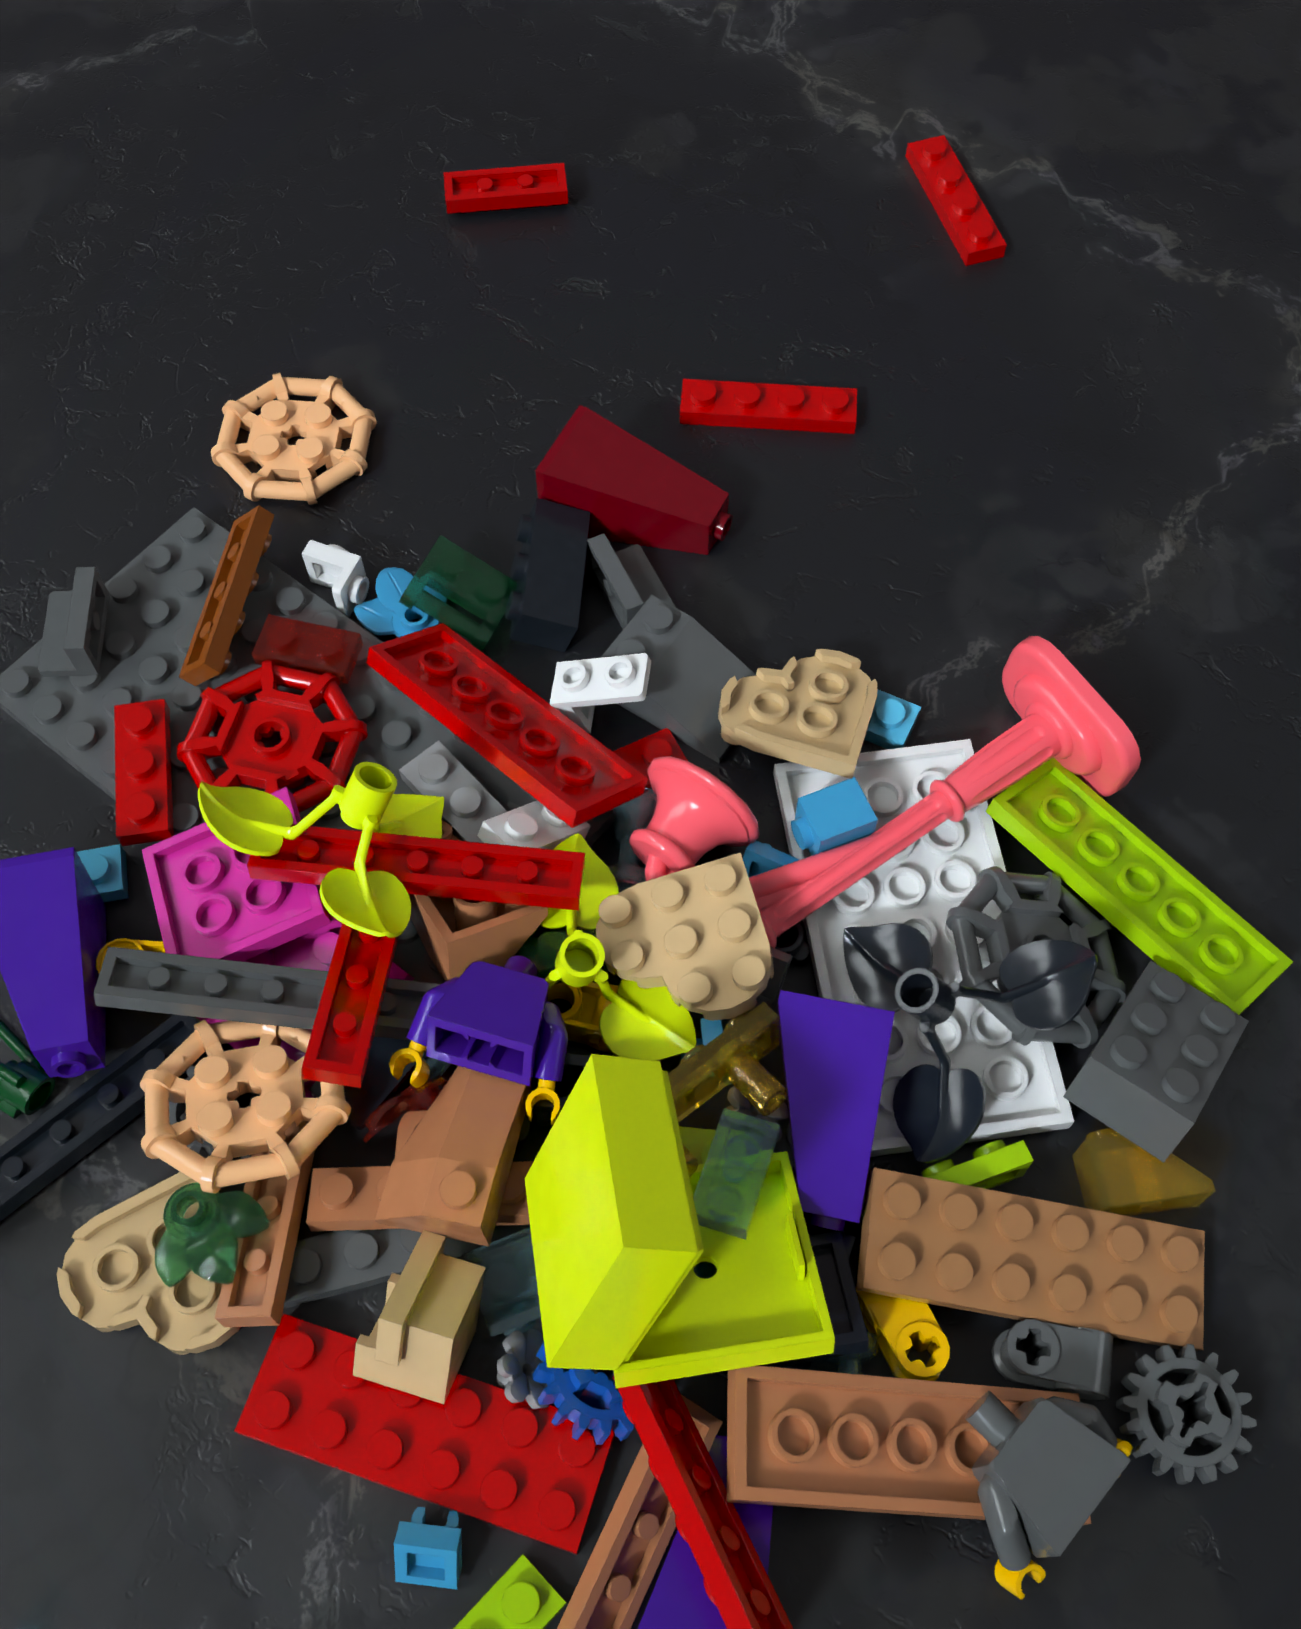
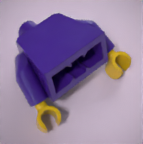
M511 956L504 967L483 961L471 963L460 977H454L428 990L423 996L406 1036L411 1040L408 1048L396 1051L390 1058L389 1067L392 1075L399 1080L405 1066L411 1062H416V1068L410 1077V1084L414 1088L423 1086L430 1075L429 1065L423 1058L427 1048V1057L530 1086L533 1077L538 1078L537 1089L528 1095L525 1102L527 1117L531 1122L534 1104L540 1100H548L554 1105L551 1115V1125H554L560 1113V1100L554 1090L556 1081L561 1082L563 1077L568 1033L559 1007L548 1001L549 983L544 978L536 977L537 967L530 959L524 956Z

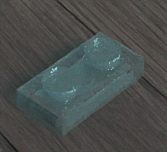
M726 1108L723 1109L693 1196L700 1226L746 1240L779 1137L780 1124Z

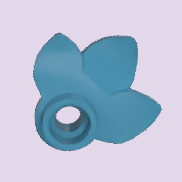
M384 568L376 578L375 590L378 598L363 602L354 607L357 619L368 631L375 635L396 634L397 637H401L440 624L438 612L447 602V588L437 574L428 575L417 581L411 573L402 568ZM414 619H421L418 622H410Z

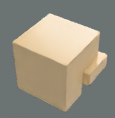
M423 1230L401 1275L391 1274L387 1284L385 1306L370 1336L360 1334L356 1342L353 1376L444 1404L476 1332L486 1267L444 1255L446 1237Z

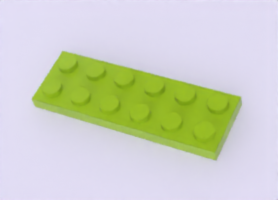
M1055 758L1050 759L993 798L985 811L1049 869L1060 876L1067 885L1156 964L1176 974L1183 981L1217 1002L1228 1006L1238 1015L1243 1013L1293 963L1289 957L1074 773L1065 769Z

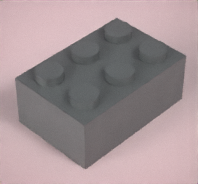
M1150 960L1063 1097L1164 1163L1196 1122L1249 1021L1233 1012L1228 1006L1217 1002L1183 981L1176 974L1165 970Z

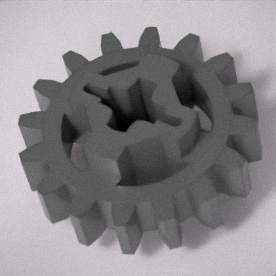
M1169 1344L1163 1345L1155 1350L1156 1361L1145 1354L1134 1362L1141 1375L1130 1372L1121 1380V1383L1132 1392V1395L1117 1400L1116 1408L1130 1413L1131 1421L1119 1427L1121 1434H1136L1140 1442L1133 1449V1456L1138 1458L1150 1453L1155 1458L1152 1473L1156 1476L1165 1474L1173 1467L1176 1482L1180 1485L1192 1482L1195 1472L1202 1484L1216 1481V1467L1224 1474L1231 1473L1239 1468L1231 1452L1243 1455L1250 1452L1253 1447L1247 1439L1241 1436V1431L1257 1426L1256 1419L1243 1415L1241 1411V1406L1252 1400L1251 1393H1235L1231 1385L1237 1380L1239 1373L1235 1369L1224 1374L1218 1372L1216 1368L1219 1355L1214 1352L1199 1361L1196 1358L1194 1345L1186 1344L1179 1349L1176 1358ZM1169 1373L1187 1374L1186 1380L1182 1381L1179 1386H1175L1167 1380L1163 1383L1157 1380L1160 1376ZM1216 1399L1218 1400L1222 1413L1220 1412ZM1188 1400L1187 1416L1194 1423L1183 1427L1184 1411L1176 1405ZM1148 1412L1153 1417L1158 1434L1152 1427ZM1194 1440L1203 1446L1209 1444L1214 1447L1206 1455L1191 1456L1184 1454L1185 1449L1190 1447Z

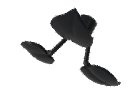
M888 923L870 927H847L844 929L845 964L851 984L858 997L868 1007L894 1011L895 1013L903 1009L920 1021L919 1030L926 1035L939 1060L940 1068L930 1064H922L909 1070L899 1080L894 1092V1117L899 1130L910 1145L917 1161L931 1163L955 1153L974 1135L985 1112L986 1096L980 1077L969 1069L951 1070L950 1057L935 1031L936 1025L945 1022L952 1015L956 1005V998L960 996L1002 1004L1012 1001L1013 1012L1016 1018L1024 1025L1042 1031L1063 1027L1080 1013L1087 1001L1098 966L1097 955L1092 950L1075 942L1065 940H1039L1026 943L1009 953L1000 965L999 975L1008 991L994 992L961 986L957 982L946 984L931 972L933 966L931 944L923 933L910 925Z

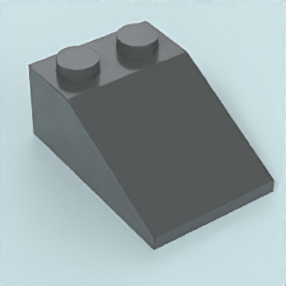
M651 595L600 657L646 653L651 660L645 700L616 704L660 730L669 729L674 738L720 763L733 746L721 737V724L718 719L721 691L733 676L738 681L743 677L755 676L756 674L692 616Z

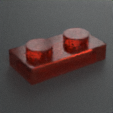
M268 614L253 649L252 656L257 665L262 666V661L274 660L275 665L322 675L326 672H331L340 679L341 683L348 684L363 646V641L360 633Z

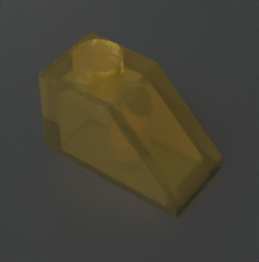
M1111 1128L1097 1130L1086 1135V1140L1083 1141L1072 1155L1085 1207L1088 1209L1132 1216L1199 1206L1215 1192L1212 1179L1171 1153L1163 1163Z

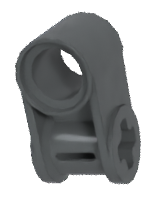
M1025 1319L1013 1325L1012 1328L1001 1332L994 1340L991 1349L992 1362L996 1370L1005 1379L1014 1383L1054 1390L1055 1392L1078 1393L1079 1398L1084 1400L1105 1401L1110 1399L1113 1336L1111 1334L1096 1329L1067 1327L1036 1319ZM1024 1340L1025 1350L1034 1353V1360L1026 1363V1353L1016 1350V1343Z

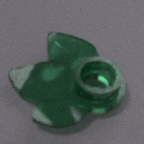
M190 1183L182 1186L171 1195L164 1208L163 1219L166 1231L155 1250L157 1273L169 1288L182 1281L191 1270L204 1280L218 1284H231L235 1277L238 1260L237 1238L250 1237L266 1230L270 1225L266 1212L254 1198L242 1191L213 1194L203 1192L199 1183ZM199 1202L197 1213L191 1218L184 1219L187 1209L194 1203Z

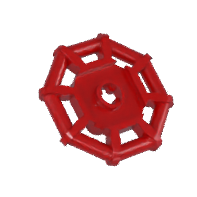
M274 660L262 661L261 667L215 689L207 687L200 694L202 698L201 705L185 740L177 745V758L185 763L197 788H199L201 781L219 787H239L241 784L265 789V792L271 794L285 787L288 789L296 788L309 775L315 783L292 794L295 797L298 811L301 813L328 798L335 785L346 788L345 782L360 743L368 737L367 725L358 719L339 687L340 679L331 672L321 675L275 665ZM279 686L302 690L304 693L297 695L279 691L278 689ZM262 688V691L255 694L257 700L244 705L243 700L235 704L233 703ZM322 703H326L336 720L321 723L314 713V709ZM218 715L225 717L217 736L209 737ZM273 732H280L282 741L278 745L265 747L260 742L262 737L270 738ZM339 742L330 766L327 768L323 763L319 762L325 743ZM222 755L228 770L216 779L207 760Z

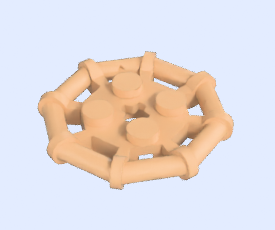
M281 373L272 374V380L236 401L228 400L222 407L224 418L217 444L211 449L212 461L216 466L222 467L243 489L244 497L251 501L257 502L261 498L307 501L308 505L316 504L317 498L352 476H361L368 468L366 455L371 431L377 424L375 414L372 410L364 408L343 387L342 380L337 377L329 376L327 379L282 377ZM289 395L313 396L317 398L315 402L290 400ZM337 405L348 417L337 420L331 411ZM261 408V414L255 415L252 413ZM240 428L250 432L247 443L236 444ZM292 437H304V439H298L296 445L288 444L287 440ZM351 438L349 449L346 451L340 450L342 439ZM253 461L256 465L259 463L262 468L257 473H251L244 464ZM326 465L327 471L317 476L316 470Z
M203 1020L194 1025L195 1031L156 1069L145 1072L140 1082V1087L145 1092V1135L141 1140L143 1151L148 1158H159L198 1182L201 1190L207 1193L216 1194L221 1187L284 1175L290 1180L299 1175V1167L337 1125L347 1122L351 1112V1106L345 1100L344 1085L320 1082L321 1096L319 1098H306L304 1082L309 1080L302 1078V1064L305 1056L295 1062L288 1058L285 1050L280 1047L283 1040L306 1053L312 1032L310 1029L237 1021H222L208 1024L206 1020ZM260 1038L259 1045L228 1051H223L221 1044ZM206 1052L207 1057L197 1063L194 1069L195 1075L190 1080L179 1078ZM246 1093L260 1095L252 1098L251 1106L246 1108H240L238 1101H234L237 1097ZM169 1101L173 1103H186L185 1120L170 1125ZM303 1120L308 1121L306 1126L287 1145L284 1141L286 1139L285 1131L295 1121L297 1127ZM195 1140L203 1144V1140L213 1146L214 1150L210 1156L205 1158L187 1147V1145ZM268 1151L270 1152V1154L233 1160V1158L263 1153Z

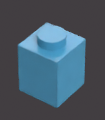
M853 777L798 798L795 820L791 821V828L798 846L802 850L808 848L812 856L871 835L875 832L878 818L856 778Z

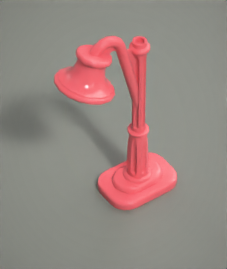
M1039 636L1027 637L1013 648L1002 673L1004 692L1010 704L1022 719L1019 723L976 752L945 779L934 780L930 784V794L871 835L749 877L770 947H776L777 937L934 828L948 819L953 822H960L964 819L965 812L1017 783L1052 758H1055L1065 769L1074 773L1099 796L1109 797L1129 783L1140 766V751L1132 732L1061 651L1051 642ZM672 756L653 759L647 772L652 790L657 795L654 814L646 829L634 830L629 838L632 851L646 865L644 871L646 881L694 867L704 854L718 845L743 847L754 843L759 838L760 832L756 817L748 805L720 779L686 760Z

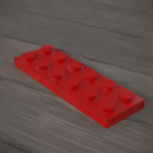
M441 623L369 647L367 664L571 828L643 795L648 780L647 777L555 707L551 706L446 624Z
M283 1313L280 1326L276 1329L234 1432L578 1555L614 1441L615 1433L613 1429H611L610 1435L603 1445H596L593 1430L586 1429L581 1437L575 1440L572 1438L573 1422L566 1419L557 1426L551 1423L554 1414L558 1410L557 1407L549 1405L546 1408L532 1409L526 1399L522 1402L511 1403L504 1395L505 1389L461 1374H457L444 1404L353 1376L355 1347L358 1339Z

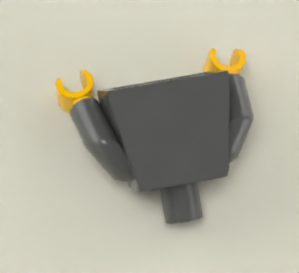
M988 1391L977 1400L965 1416V1420L990 1443L973 1464L972 1472L979 1481L977 1493L993 1545L999 1558L995 1565L994 1574L996 1581L1003 1588L1022 1600L1025 1598V1594L1021 1589L1023 1577L1028 1575L1036 1582L1041 1583L1046 1576L1045 1570L1031 1560V1553L1036 1558L1061 1556L1131 1461L1127 1456L1131 1455L1133 1447L1129 1442L1117 1438L1099 1409L1094 1405L1056 1396L1047 1399L1040 1397L1024 1402L1013 1414L991 1391Z

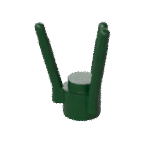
M0 1019V1038L22 1060L21 1062L11 1060L6 1064L0 1061V1110L16 1119L21 1112L27 1115L34 1114L46 1103L54 1090L55 1078H50L28 1047Z

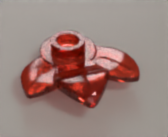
M429 1077L426 1083L419 1088H414L411 1085L401 1093V1096L388 1099L372 1111L364 1122V1125L369 1130L364 1135V1142L367 1143L373 1137L392 1126L406 1112L428 1110L447 1083L446 1078L440 1077L431 1080Z

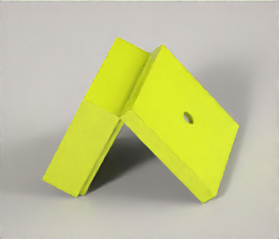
M591 1054L524 1178L547 1368L613 1370L615 1387L617 1389L834 1353L835 1336L788 1152L784 1151L687 1166L668 1071L662 1070L660 1061ZM700 1262H711L716 1266L717 1272L711 1278H700L694 1272L695 1266Z

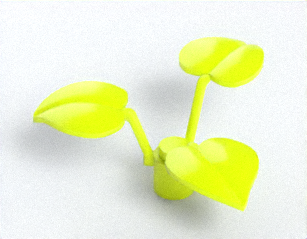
M373 762L357 764L346 788L335 785L330 796L295 826H292L293 816L289 808L282 800L267 792L246 787L213 786L201 781L198 788L200 811L213 834L230 848L255 856L276 855L282 847L283 838L295 840L333 806L339 804L342 820L350 827L362 830L354 862L355 871L337 868L328 872L320 884V898L326 910L338 921L355 930L377 937L387 936L388 938H395L404 932L411 916V901L406 888L393 874L385 871L367 872L366 858L373 832L442 838L444 797L393 794L397 787L396 777L386 767Z
M579 833L570 836L553 850L585 853L579 911L548 908V916L540 924L549 929L567 926V935L569 936L564 940L555 960V969L545 978L549 983V989L560 980L572 987H583L595 981L603 996L612 1002L603 1010L600 1016L599 1029L605 1045L617 1057L660 1061L691 1052L697 1044L692 1017L684 1006L680 1005L679 1007L674 1003L666 986L644 989L638 987L634 981L622 979L617 993L614 992L607 980V972L601 969L605 960L603 945L595 936L583 933L582 930H577V927L584 930H595L600 918L598 912L600 903L608 896L617 895L619 891L615 877L609 867L595 854L583 836Z

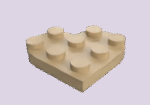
M816 649L815 656L801 658L796 661L795 657H792L782 670L757 668L755 676L743 677L738 681L733 676L721 691L718 719L721 724V737L732 745H741L758 753L846 778H853L875 707L878 683L876 679L871 681L870 677L860 669L861 661L858 658L841 651Z
M741 853L638 883L619 892L617 895L606 897L599 905L598 912L600 918L596 925V938L603 945L605 951L604 962L609 972L613 975L616 973L622 979L634 981L638 987L644 989L666 986L676 1005L679 1007L682 1005L688 1011L703 1014L706 1020L732 1019L753 1009L757 1004L756 998L766 989L769 978H773V955Z
M179 1172L94 1216L77 1229L71 1237L74 1239V1242L65 1253L62 1269L58 1267L56 1274L60 1297L70 1312L101 1332L121 1331L141 1325L151 1339L178 1355L197 1354L222 1345L238 1332L241 1327L224 1328L215 1319L235 1230L219 1193L203 1192L198 1182Z

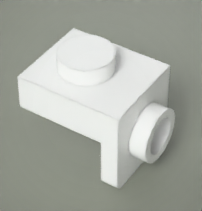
M310 540L302 552L310 582L331 588L337 610L349 618L354 607L357 604L363 603L369 590V579L366 577L362 558L359 555L348 552L341 546L335 544L325 545Z

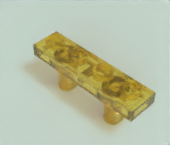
M762 1002L749 1013L745 1012L732 1018L724 1028L723 1033L706 1046L701 1044L692 1048L683 1057L680 1065L668 1073L678 1123L729 1084H733L764 1117L773 1113L785 1101L787 1089L758 1062L779 1046V1016L765 1002ZM683 1145L690 1178L697 1170L698 1160Z

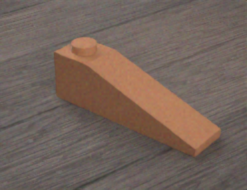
M442 820L441 839L462 841L453 835L452 826ZM409 894L411 901L410 918L429 957L445 982L454 977H460L473 962L483 961L504 967L507 960L517 953L548 916L547 907Z
M458 1066L392 1162L375 1221L379 1224L421 1233L425 1230L445 1236L446 1238L490 1247L526 1112L525 1102L531 1093L534 1077L531 1085L527 1086Z

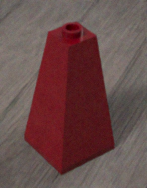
M582 405L578 406L535 470L538 498L590 512L588 538L605 533L608 541L638 544L640 546L708 555L717 539L723 541L726 538L732 524L733 516L728 513V492Z

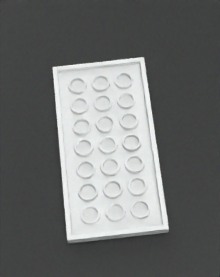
M965 739L860 753L853 777L856 778L878 818L875 831L930 794V784L934 780L945 779L973 756L974 751L971 740ZM794 762L774 764L773 776L789 854L801 860L810 857L811 854L808 848L802 850L798 846L791 828V821L795 820L798 798L850 778ZM987 800L965 812L964 819L960 822L946 820L803 919L819 997L867 1006L856 994L847 972L843 946V933L847 927H870L888 923L910 925L923 933L931 944L933 952L931 972L946 984L952 982L960 983L962 981L953 932L946 925L948 911L959 906L977 884L982 870L997 866L1006 872L992 817L985 812L988 808ZM991 900L982 911V913L987 914L993 919H996L1002 912L994 900ZM976 937L984 969L990 965L985 939ZM995 980L992 984L998 989L997 980ZM957 997L952 1015L945 1022L936 1025L935 1031L950 1057L951 1070L964 1068L975 1072L980 1077L985 1089L986 1105L984 1116L978 1129L967 1143L1070 1128L1074 1123V1118L1069 1100L1063 1097L1066 1089L1053 1042L1031 1041L1025 1046L1015 1042L1012 1039V1032L977 999ZM903 1009L894 1014L870 1157L912 1151L907 1140L899 1130L894 1117L893 1097L899 1080L916 1066L930 1064L940 1068L939 1060L926 1035L919 1030L920 1021Z

